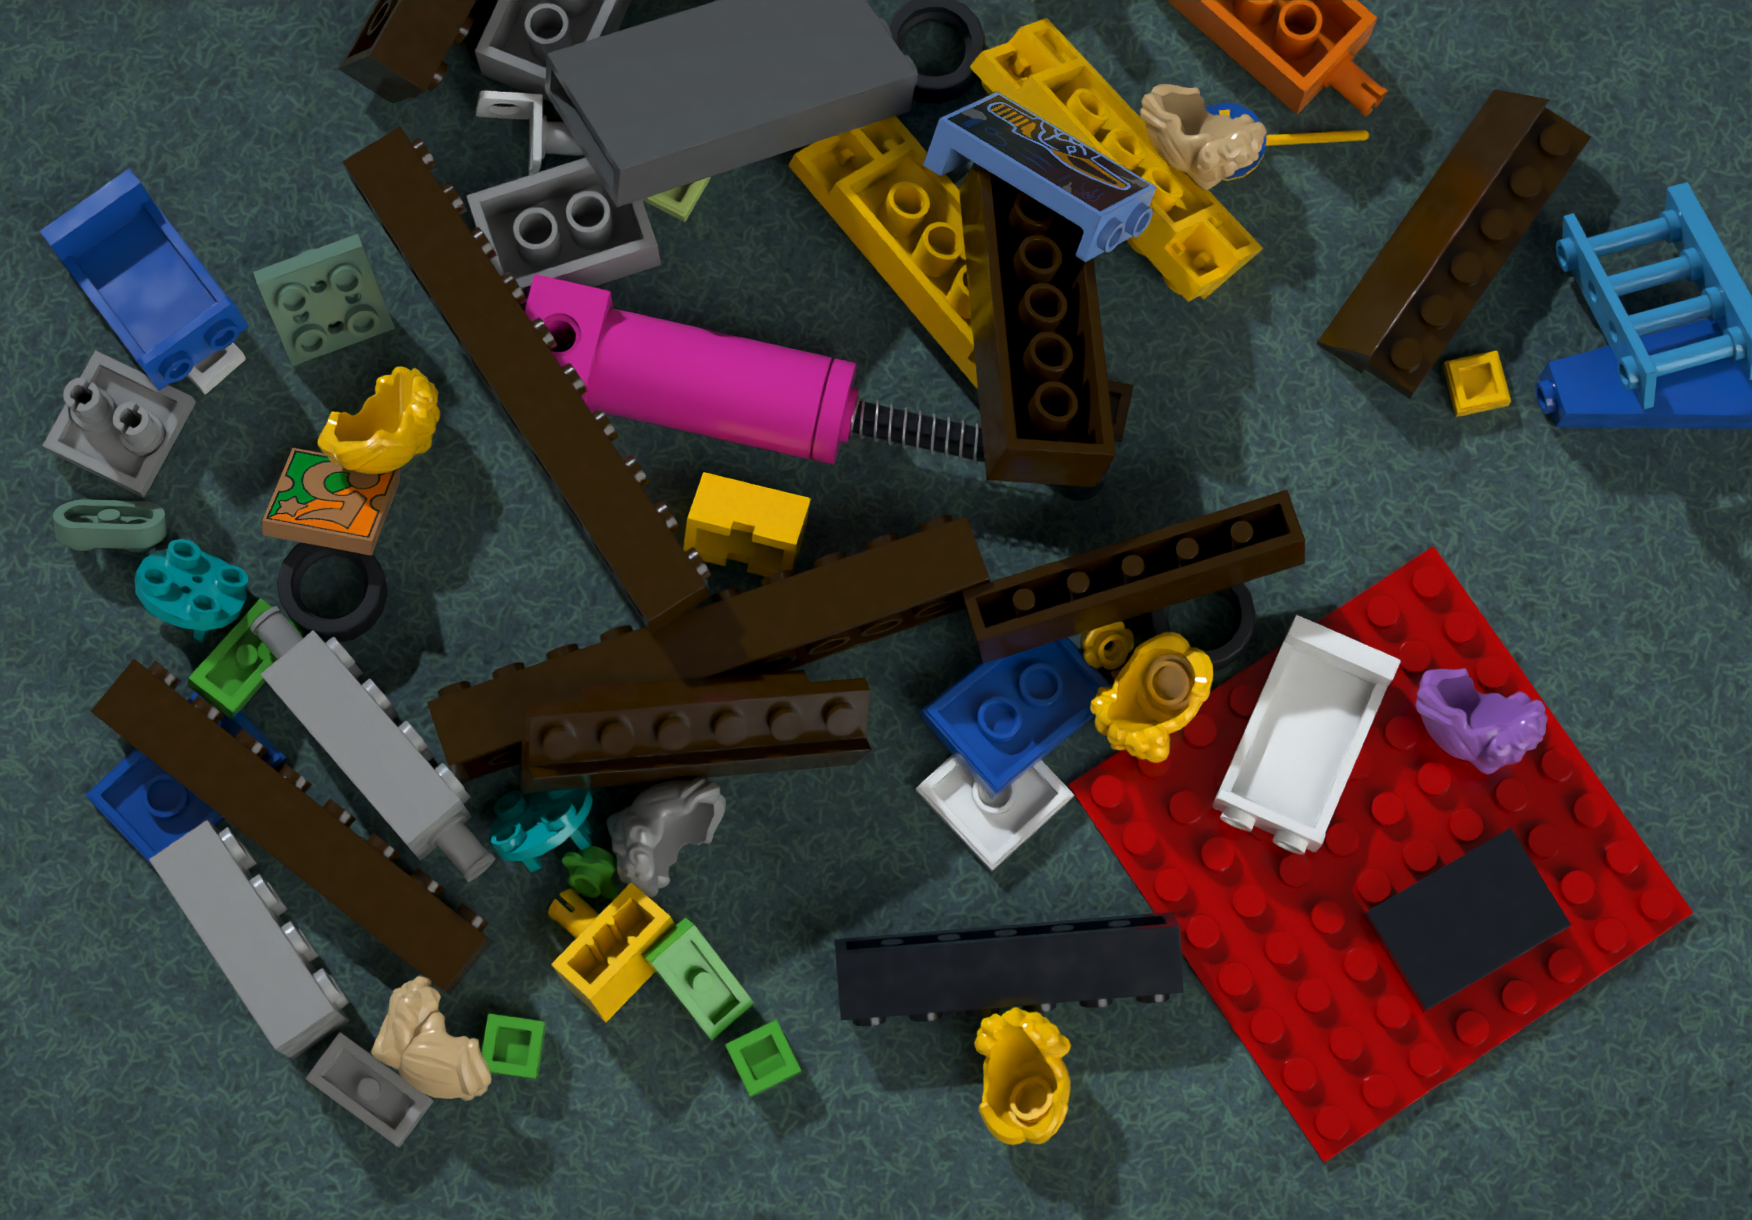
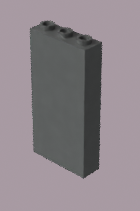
M718 0L547 53L545 92L617 207L909 112L914 87L918 83V73L911 57L903 55L892 39L891 31L886 21L876 16L866 0Z

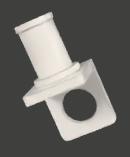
M480 91L476 105V116L529 119L528 176L539 172L541 159H544L545 154L585 156L564 122L547 121V117L542 115L543 94ZM494 104H513L516 106L499 107Z

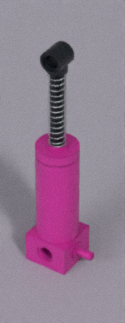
M534 274L525 314L531 322L540 317L557 343V346L550 351L561 367L571 363L588 390L581 397L592 413L602 409L605 414L810 460L812 457L813 461L835 465L841 442L848 443L853 433L860 434L861 439L865 436L873 437L875 442H878L879 439L886 440L890 446L895 442L902 444L904 449L907 446H913L917 448L918 452L926 449L931 450L932 455L939 452L944 453L946 458H949L950 455L957 456L961 462L966 458L974 460L975 465L978 462L985 463L982 428H979L978 423L974 426L965 425L964 420L956 423L950 421V417L943 420L936 418V414H933L932 417L922 415L921 410L916 414L908 412L907 407L904 410H898L893 408V404L885 407L879 405V401H876L875 404L867 403L864 398L861 399L859 397L860 390L854 388L857 363L836 358L833 361V358L614 309L611 291ZM562 349H569V350L564 351V352H557V351L562 350ZM1110 465L1095 487L1044 485L1055 487L1062 496L1068 499L1084 501L1093 498L1102 490Z

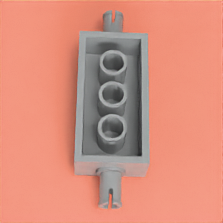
M278 606L272 607L261 614L253 622L250 630L262 640L277 659L276 662L260 674L420 861L438 846L462 872L467 882L481 875L494 862L495 857L491 853L489 854L464 824L472 817L464 806V803L471 797L464 790L465 788L444 763L440 764L436 769L432 768L428 762L435 755L428 748V745L407 721L403 722L399 727L393 723L392 720L399 714L393 708L391 702L370 678L362 685L356 680L363 672L334 636L324 643L313 630L303 638L284 617Z

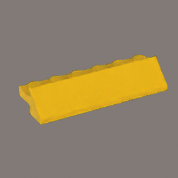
M1048 18L1020 27L1008 43L982 51L971 64L970 68L982 80V86L990 95L996 92L1001 93L1156 186L1149 205L1153 209V214L1148 226L1138 237L1132 236L1127 239V242L1136 252L1146 256L1163 274L1164 282L1172 291L1182 295L1188 302L1199 296L1204 300L1263 249L1209 190L1201 189L1185 171L1169 166L1158 155L1150 142L1146 123Z
M897 116L814 142L795 153L788 166L978 389L959 189L946 174L940 176L923 166L927 156L926 150Z

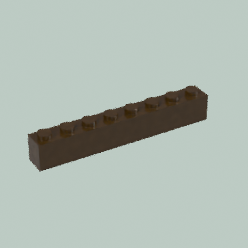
M133 659L90 712L418 972L430 979L442 991L451 994L493 942L482 933L489 923L464 903H461L456 911H454L441 901L438 896L444 888L419 868L411 876L393 863L400 853L375 833L367 841L350 829L356 818L330 798L323 807L306 794L312 784L290 766L285 764L279 772L262 759L268 752L266 747L243 729L236 737H233L218 725L225 715L200 695L192 703L175 691L181 680L158 662L154 661L147 669L137 660Z

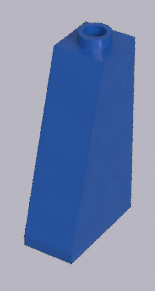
M1707 318L1642 336L1640 339L1650 356L1723 336V332L1716 320L1710 321ZM1610 345L1548 362L1539 375L1540 382H1537L1535 385L1539 407L1544 414L1551 413L1555 427L1752 428V380H1748L1739 361H1732L1729 357L1658 376L1656 379L1654 407L1644 410L1634 391H1627L1623 387L1618 374L1617 359Z

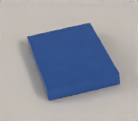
M1068 637L984 664L983 661L925 706L921 710L919 717L985 792L994 799L1092 719L1095 715L1092 714L1090 709L1091 701L1096 697L1099 687H1112V685L1096 668L1086 663L1083 653Z
M195 692L188 701L192 703L199 694ZM241 711L233 719L225 715L218 724L233 737H236L243 729L266 747L268 752L262 759L275 770L288 760ZM137 748L85 795L150 864V858L206 820L217 827L225 819Z

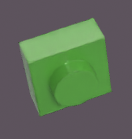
M488 1013L482 1056L488 1064L491 1074L538 1080L546 1022Z
M777 1019L725 1044L750 1098L802 1073Z

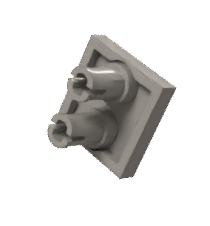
M95 350L81 377L71 380L66 385L63 392L66 404L42 446L47 452L144 498L196 401L192 396L169 385L159 391L146 374Z

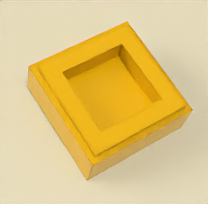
M1498 350L1449 360L1443 363L1442 367L1456 417L1509 406L1511 403Z

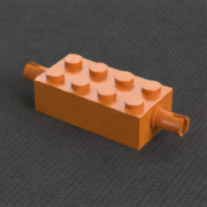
M1166 0L1296 115L1323 88L1327 89L1330 86L1357 108L1364 117H1367L1373 111L1372 106L1376 108L1388 93L1385 87L1380 86L1353 62L1355 55L1368 43L1377 17L1358 0Z

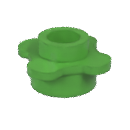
M590 846L583 850L579 849L578 853L567 852L564 855L562 863L569 871L567 883L574 890L587 897H598L601 894L605 898L614 899L618 896L620 888L614 883V879L618 874L617 860L612 854L602 848Z

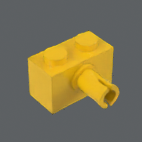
M632 882L601 914L585 902L572 888L563 891L559 895L567 902L566 906L573 912L567 910L556 899L552 902L548 911V915L552 920L557 921L576 938L551 964L565 986L605 1023L653 975L655 971L642 955L676 926L671 916Z

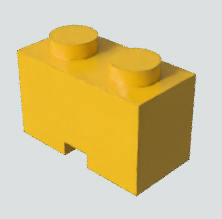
M703 472L687 517L683 550L686 552L694 547L703 561L721 566H726L728 559L747 563V572L766 577L783 570H792L793 572L805 536L811 498Z

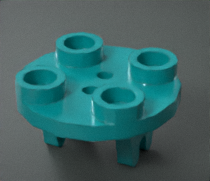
M184 539L173 540L168 544L167 549L158 550L144 558L134 578L135 593L146 608V613L180 628L193 629V638L201 643L207 640L210 631L215 632L217 628H223L237 620L247 600L246 587L248 575L243 569L229 565L221 558L201 551L197 544Z
M582 788L524 794L520 790H515L505 794L494 806V812L498 817L493 822L488 835L491 849L496 856L505 861H522L532 873L542 868V863L538 857L560 845L569 836L580 850L592 846L588 836L592 833V828L586 819L593 802L590 790Z

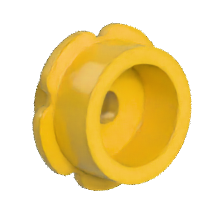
M1119 621L1082 633L1080 644L1086 663L1095 669L1104 667L1106 670H1114L1123 665L1128 653L1134 647L1132 631L1125 629V624ZM1112 641L1111 648L1105 649V645Z

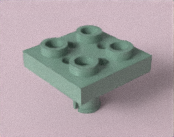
M358 234L317 249L305 250L298 256L253 272L292 367L395 329ZM338 321L341 322L340 325L337 327H328L329 324H336Z

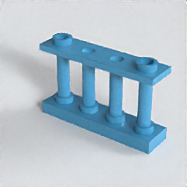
M1688 182L1667 187L1665 211L1660 212L1658 219L1589 238L1586 237L1574 213L1563 216L1562 239L1556 242V252L1560 266L1563 271L1572 272L1617 359L1618 374L1623 387L1627 391H1634L1643 410L1654 407L1656 379L1658 376L1729 357L1732 361L1738 360L1748 380H1752V296ZM1664 239L1668 244L1674 243L1680 254V257L1611 276L1606 275L1598 260V257ZM1686 278L1688 282L1695 281L1701 292V296L1629 316L1618 297ZM1705 317L1710 321L1716 320L1723 332V336L1650 356L1639 337L1640 335Z

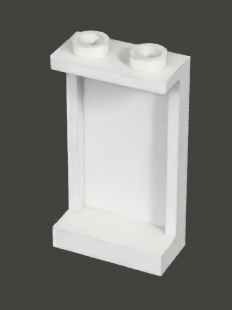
M1296 615L1288 629L1211 806L1222 811L1221 820L1244 831L1250 832L1253 826L1272 833L1274 834L1273 843L1290 852L1303 855L1305 850L1308 849L1315 853L1325 839L1326 829L1385 691L1392 682L1401 660Z

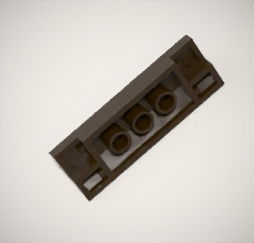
M1494 89L1316 344L1361 374L1364 370H1367L1411 399L1553 195L1564 176L1587 145L1591 136L1546 108L1550 99Z
M804 670L579 687V701L526 705L525 740H521L520 789L522 794L663 782L673 779H694L698 776L709 778L855 765L872 750L866 738L870 688L865 678L809 682Z

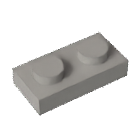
M339 1032L305 1078L399 1148L434 1101L426 1094L420 1093L408 1085L400 1075L375 1059L370 1053L341 1032Z

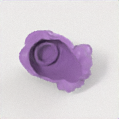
M1466 668L1457 670H1428L1420 681L1416 709L1421 714L1422 721L1430 737L1449 755L1462 760H1468L1482 773L1491 774L1506 764H1514L1521 761L1526 751L1536 749L1537 744L1543 739L1547 722L1545 706L1539 700L1531 701L1523 692H1517L1508 698L1498 693L1481 694L1474 688L1473 679L1469 677Z

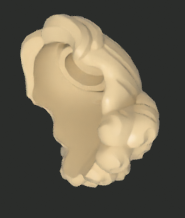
M1159 84L1153 87L1151 93L1145 94L1141 100L1143 107L1140 109V118L1146 123L1150 142L1158 155L1169 166L1185 171L1201 189L1209 190L1224 178L1234 175L1236 170L1249 166L1258 160L1262 143H1264V136L1267 133L1264 124L1254 122L1247 114L1231 119L1226 114L1212 115L1208 113L1205 109L1204 98L1200 96L1199 88Z
M417 976L413 981H408L401 988L393 991L389 1000L388 1013L375 1040L371 1054L380 1062L397 1069L403 1080L420 1093L434 1098H461L464 1101L472 1100L475 1096H482L487 1091V1086L491 1084V1071L480 1052L478 1039H468L466 1036L453 1037L447 1033L445 1016L439 1011L440 993L431 987L430 979L424 976Z

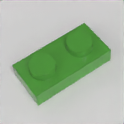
M261 598L188 678V686L230 719L236 716L266 682L260 674L277 661L262 640L250 630L253 622L265 611L272 608ZM287 619L290 622V624H292L295 627V629L301 634V636L304 637V631L297 625H295L293 622H291L289 619Z
M687 918L680 921L642 955L702 1033L710 1040L717 1037L754 1004L753 1000L697 927Z

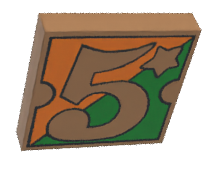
M292 448L263 517L262 535L372 556L399 485L400 468L388 473L370 475L347 470L340 464H332L324 453Z

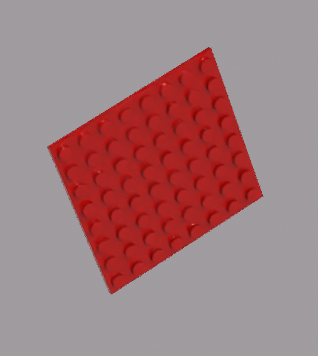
M1434 546L1316 622L1401 661L1392 682L1385 691L1326 829L1325 839L1315 853L1306 849L1305 853L1300 855L1285 850L1273 843L1274 834L1256 826H1253L1250 832L1233 827L1221 820L1222 811L1211 807L1281 646L1212 690L1208 699L1202 703L1194 718L1182 729L1169 733L1170 752L1164 761L1155 763L1147 759L1141 760L1136 756H1131L1126 749H1123L1068 785L1153 913H1174L1180 926L1182 956L1323 1163L1694 913ZM1466 668L1469 677L1473 679L1474 688L1481 694L1498 693L1508 698L1517 692H1523L1531 701H1541L1545 706V715L1547 716L1546 732L1543 735L1542 741L1537 744L1536 749L1526 751L1521 761L1514 764H1506L1491 774L1482 773L1468 760L1452 757L1430 737L1422 721L1421 714L1416 709L1420 681L1426 671ZM1512 828L1571 926L1423 1013L1365 918L1364 913L1507 829Z

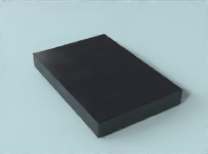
M1512 828L1507 829L1364 913L1365 918L1423 1013L1571 926Z

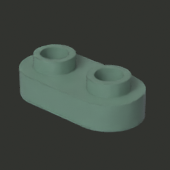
M83 499L62 504L53 513L54 531L57 541L77 551H87L94 548H119L136 553L146 552L160 543L167 534L165 511L161 506L152 502Z

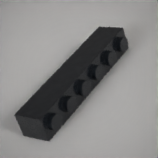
M1173 912L834 939L841 1021L852 1020V1023L857 1026L880 1025L886 1022V1017L909 1015V1019L912 1021H934L942 1018L943 1012L965 1010L968 1016L987 1017L998 1014L1002 1007L1022 1006V1009L1027 1012H1046L1057 1007L1056 1003L1079 1001V1005L1083 1007L1098 1008L1111 1005L1113 998L1136 997V1001L1142 1003H1158L1168 1000L1170 994L1184 993L1180 926Z

